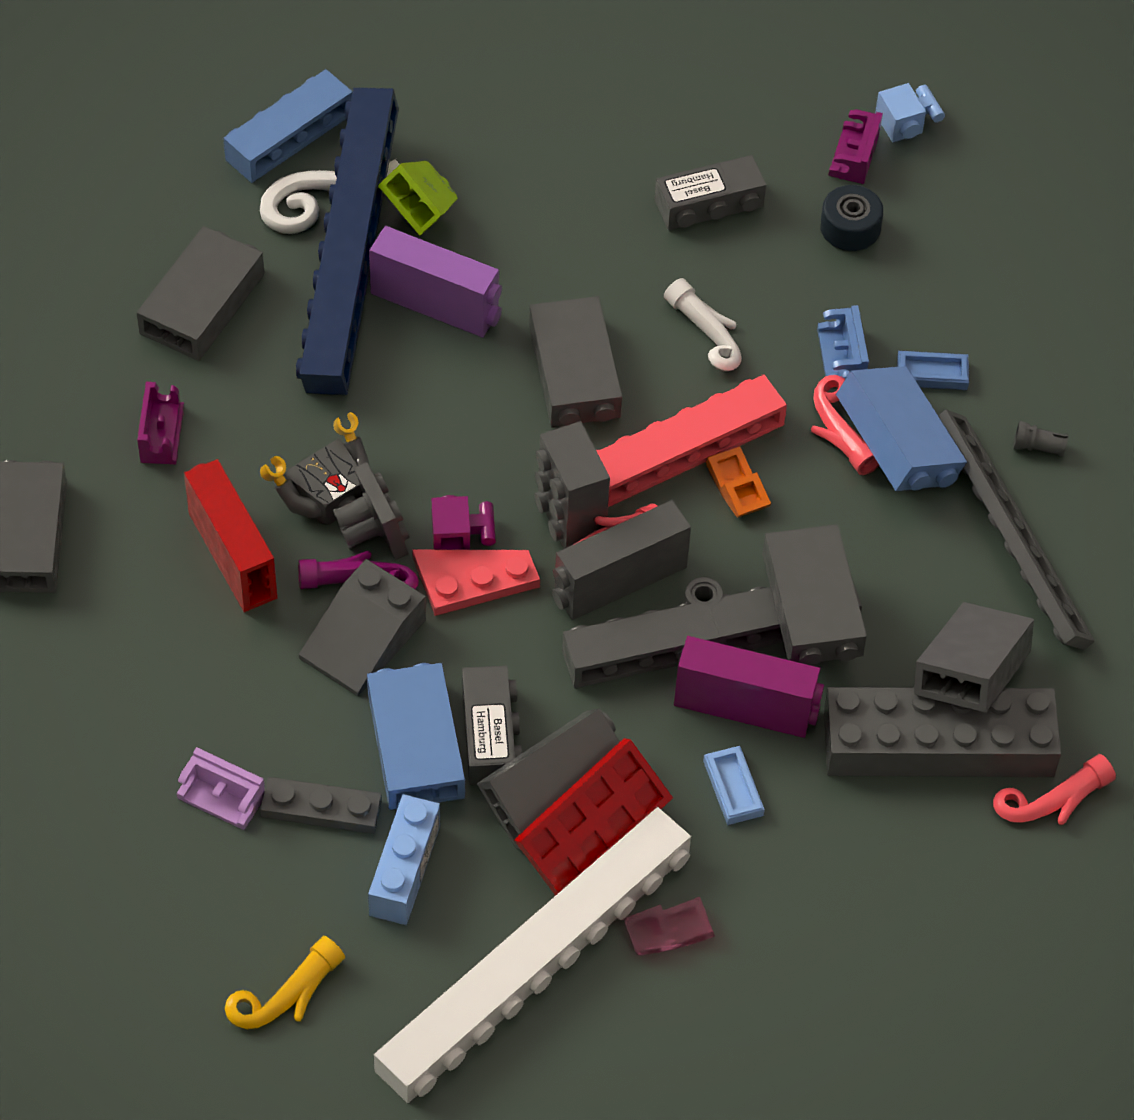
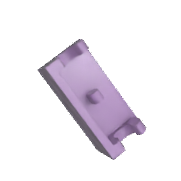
M196 747L193 756L178 778V782L182 785L177 792V798L245 830L262 804L265 792L264 779Z

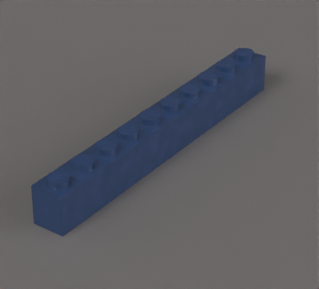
M353 88L352 99L346 102L345 118L347 125L346 129L342 128L340 132L342 152L341 156H336L334 166L337 178L336 183L331 184L329 190L331 210L325 213L324 231L326 236L325 241H320L318 248L320 268L314 271L313 288L315 294L314 299H309L307 306V315L310 321L308 328H304L302 332L303 358H298L296 363L297 379L302 380L306 393L348 394L370 272L369 250L376 239L384 195L378 185L387 177L399 112L394 89Z

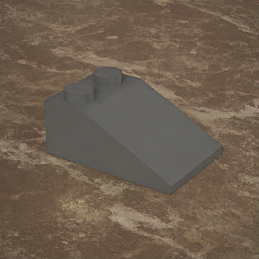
M365 559L338 591L300 651L299 659L356 696H359L367 687V674L383 669L426 621V596Z

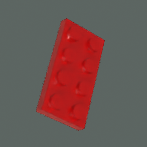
M624 738L518 835L514 841L556 896L657 807L662 809L673 797L633 741Z

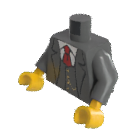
M349 412L347 414L348 420L351 423L350 429L342 427L339 417L335 419L333 424L336 433L343 435L346 441L342 442L338 438L286 470L285 461L279 456H274L270 459L276 468V473H273L266 464L261 467V477L264 480L276 483L274 489L292 513L311 519L316 518L321 523L330 525L337 520L333 512L334 509H338L363 497L354 468L366 462L369 464V460L360 436L356 437L354 433L358 427V418L354 413Z

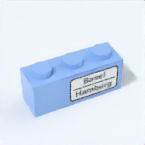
M402 794L368 893L369 916L407 925L440 829V803Z

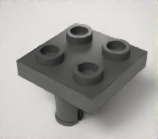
M367 462L355 467L354 470L362 489L363 497L333 510L348 548L351 549L362 542L380 536V538L384 537L395 560L408 555L404 540L410 537L402 522L403 517L395 500H391L388 494L389 490L381 473L373 474Z

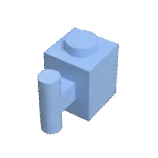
M909 83L878 92L875 114L876 112L883 113L881 125L892 142L910 139L918 134H922L925 115L927 114L930 115L935 123L945 118V113L927 85L919 86L916 89V94Z

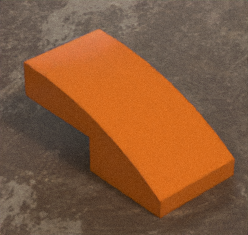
M740 446L707 458L705 462L721 495L737 518L771 506L758 473H752Z

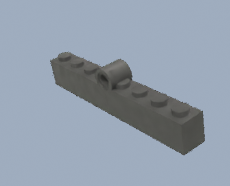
M700 577L692 580L687 585L685 602L678 607L660 611L649 610L638 616L612 618L605 623L592 626L580 625L569 631H564L562 653L573 687L579 688L678 666L687 635L745 650L784 641L770 587L759 586L752 588L748 592L729 595L723 594L721 586L715 580ZM855 588V592H856V596H857V600H858V604H859V608H860V612H861L862 604H861V601H860V599H859L858 593H857L856 588Z

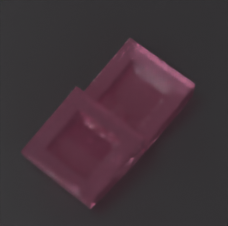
M700 897L663 910L661 905L624 918L637 955L668 951L715 936Z

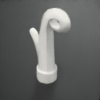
M684 278L674 281L666 289L664 298L674 309L682 311L717 345L708 353L711 365L718 370L726 372L736 369L742 360L741 352L726 329H735L737 326L736 322L721 315L695 295V289Z

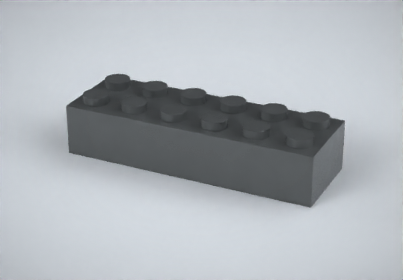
M827 688L823 710L827 776H1055L1061 757L1054 689L1004 688L985 713L914 695V688Z

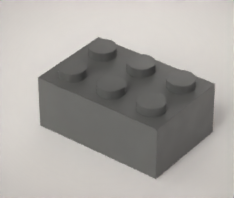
M581 421L540 434V449L536 451L539 471L535 472L538 492L534 493V498L541 514L546 513L549 519L548 526L555 542L560 541L563 549L594 531L605 527L598 525L594 519L597 516H608L610 476Z

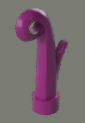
M365 551L348 558L326 562H317L316 559L298 560L300 589L318 588V585L344 583L365 559L369 560L371 558V552ZM371 561L410 587L416 589L418 586V576L409 567L397 563Z

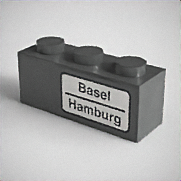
M749 155L656 178L654 200L667 229L672 230L764 207L766 183L753 156Z
M508 665L462 668L469 785H477L478 782L522 754L521 745H514L513 735H520L519 713L511 712V702H517L516 680H509Z

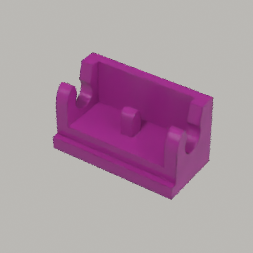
M850 110L848 117L861 120L863 123L859 124L854 121L844 122L828 176L865 184L879 139L883 113L876 112L875 114L862 110Z
M146 381L137 438L140 463L176 465L184 402H180L179 390L176 386L171 385L169 395H162L158 392L159 387L156 382Z

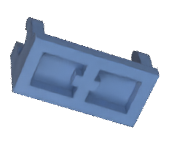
M859 306L830 309L823 312L825 320L838 319L834 322H821L817 326L825 377L838 375L846 379L851 370L868 369L869 360Z

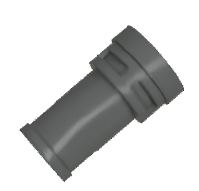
M1019 421L1013 449L1024 450L1026 448L1027 451L1034 449L1063 457L1067 446L1068 434L1038 429L1037 425L1030 426L1027 422Z

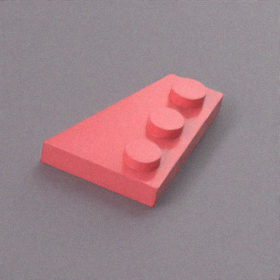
M412 549L414 563L435 616L540 587V577L529 550Z

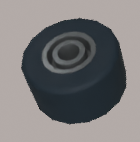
M845 185L837 187L828 193L823 201L820 230L824 238L834 247L846 251L866 249L876 242L881 233L883 204L873 191L863 186Z

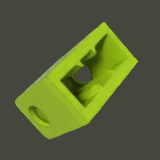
M427 161L401 163L378 185L419 236L428 230L458 199L455 192L450 188L447 179L440 176Z

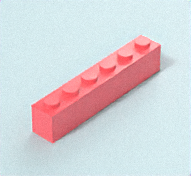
M764 374L753 380H745L736 388L723 394H714L707 401L697 406L684 408L673 417L662 422L656 421L636 434L623 436L614 444L601 450H596L610 476L608 507L703 464L710 456L739 447L784 426L787 409L786 402Z

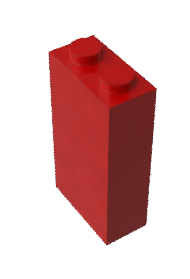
M216 459L206 464H198L191 470L184 472L189 515L243 612L277 599L274 557L219 460Z

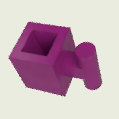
M446 495L431 498L433 550H470V535L481 534V543L485 546H491L496 543L493 503L488 501L479 504V514H469L468 496Z

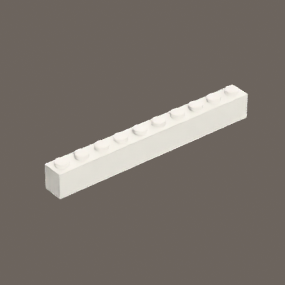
M657 807L374 1054L375 1072L407 1103L417 1095L420 1097L426 1095L436 1084L438 1076L446 1069L451 1071L459 1066L464 1060L466 1052L476 1043L481 1045L486 1042L493 1034L495 1026L504 1018L511 1019L522 1008L523 1001L533 992L535 994L541 993L549 985L552 976L560 968L567 969L578 959L580 951L589 943L596 944L606 934L608 926L617 918L622 920L627 917L634 909L636 901L644 894L651 895L661 885L663 877L672 869L674 871L680 870L690 858L691 836Z

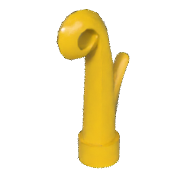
M323 935L310 948L311 953L263 1007L257 997L249 991L241 990L231 994L225 1004L227 1018L232 1024L240 1028H259L279 1017L296 1003L294 1019L298 1022L301 1021L319 983L329 971H333L345 959L343 951L334 941ZM241 1002H246L250 1005L252 1014L243 1015L237 1010L236 1006Z

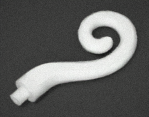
M394 159L389 162L387 176L399 165L397 160ZM335 171L298 172L274 182L265 191L260 203L261 219L266 226L283 234L300 233L312 227L319 216L318 202L308 193L295 192L309 189L329 191L331 184L336 183ZM288 196L287 206L290 209L303 208L305 212L300 216L290 218L281 215L277 207Z

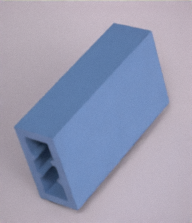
M907 366L851 370L836 396L894 490L916 491L922 488H944L952 485L958 479V474L967 461Z
M420 663L409 668L395 670L385 668L375 673H368V697L389 810L398 809L402 794L436 803L465 799V777L442 663Z

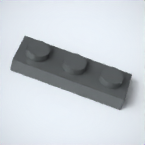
M268 777L260 809L261 817L375 834L382 802V793Z

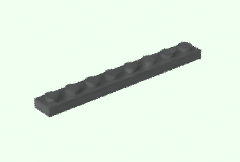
M947 409L944 410L938 417L967 461L962 471L970 477L974 484L972 486L974 494L986 505L990 512L988 514L989 521L1002 533L1006 540L1004 542L1005 549L1019 563L1022 569L1020 571L1021 577L1035 591L1038 597L1036 600L1038 607L1045 615L1049 616L1055 626L1053 628L1054 635L1065 646L1069 645L1085 650L1095 640L967 418Z

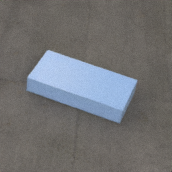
M736 746L705 754L703 762L727 825L764 816L765 809L741 747Z

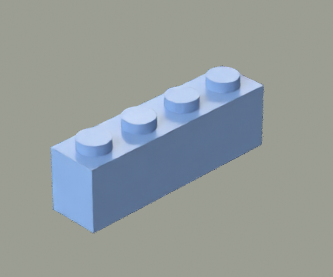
M327 69L315 77H310L303 85L291 93L283 95L278 102L266 110L258 112L251 120L239 128L231 130L223 138L225 160L253 183L346 119V102L351 101L353 91Z

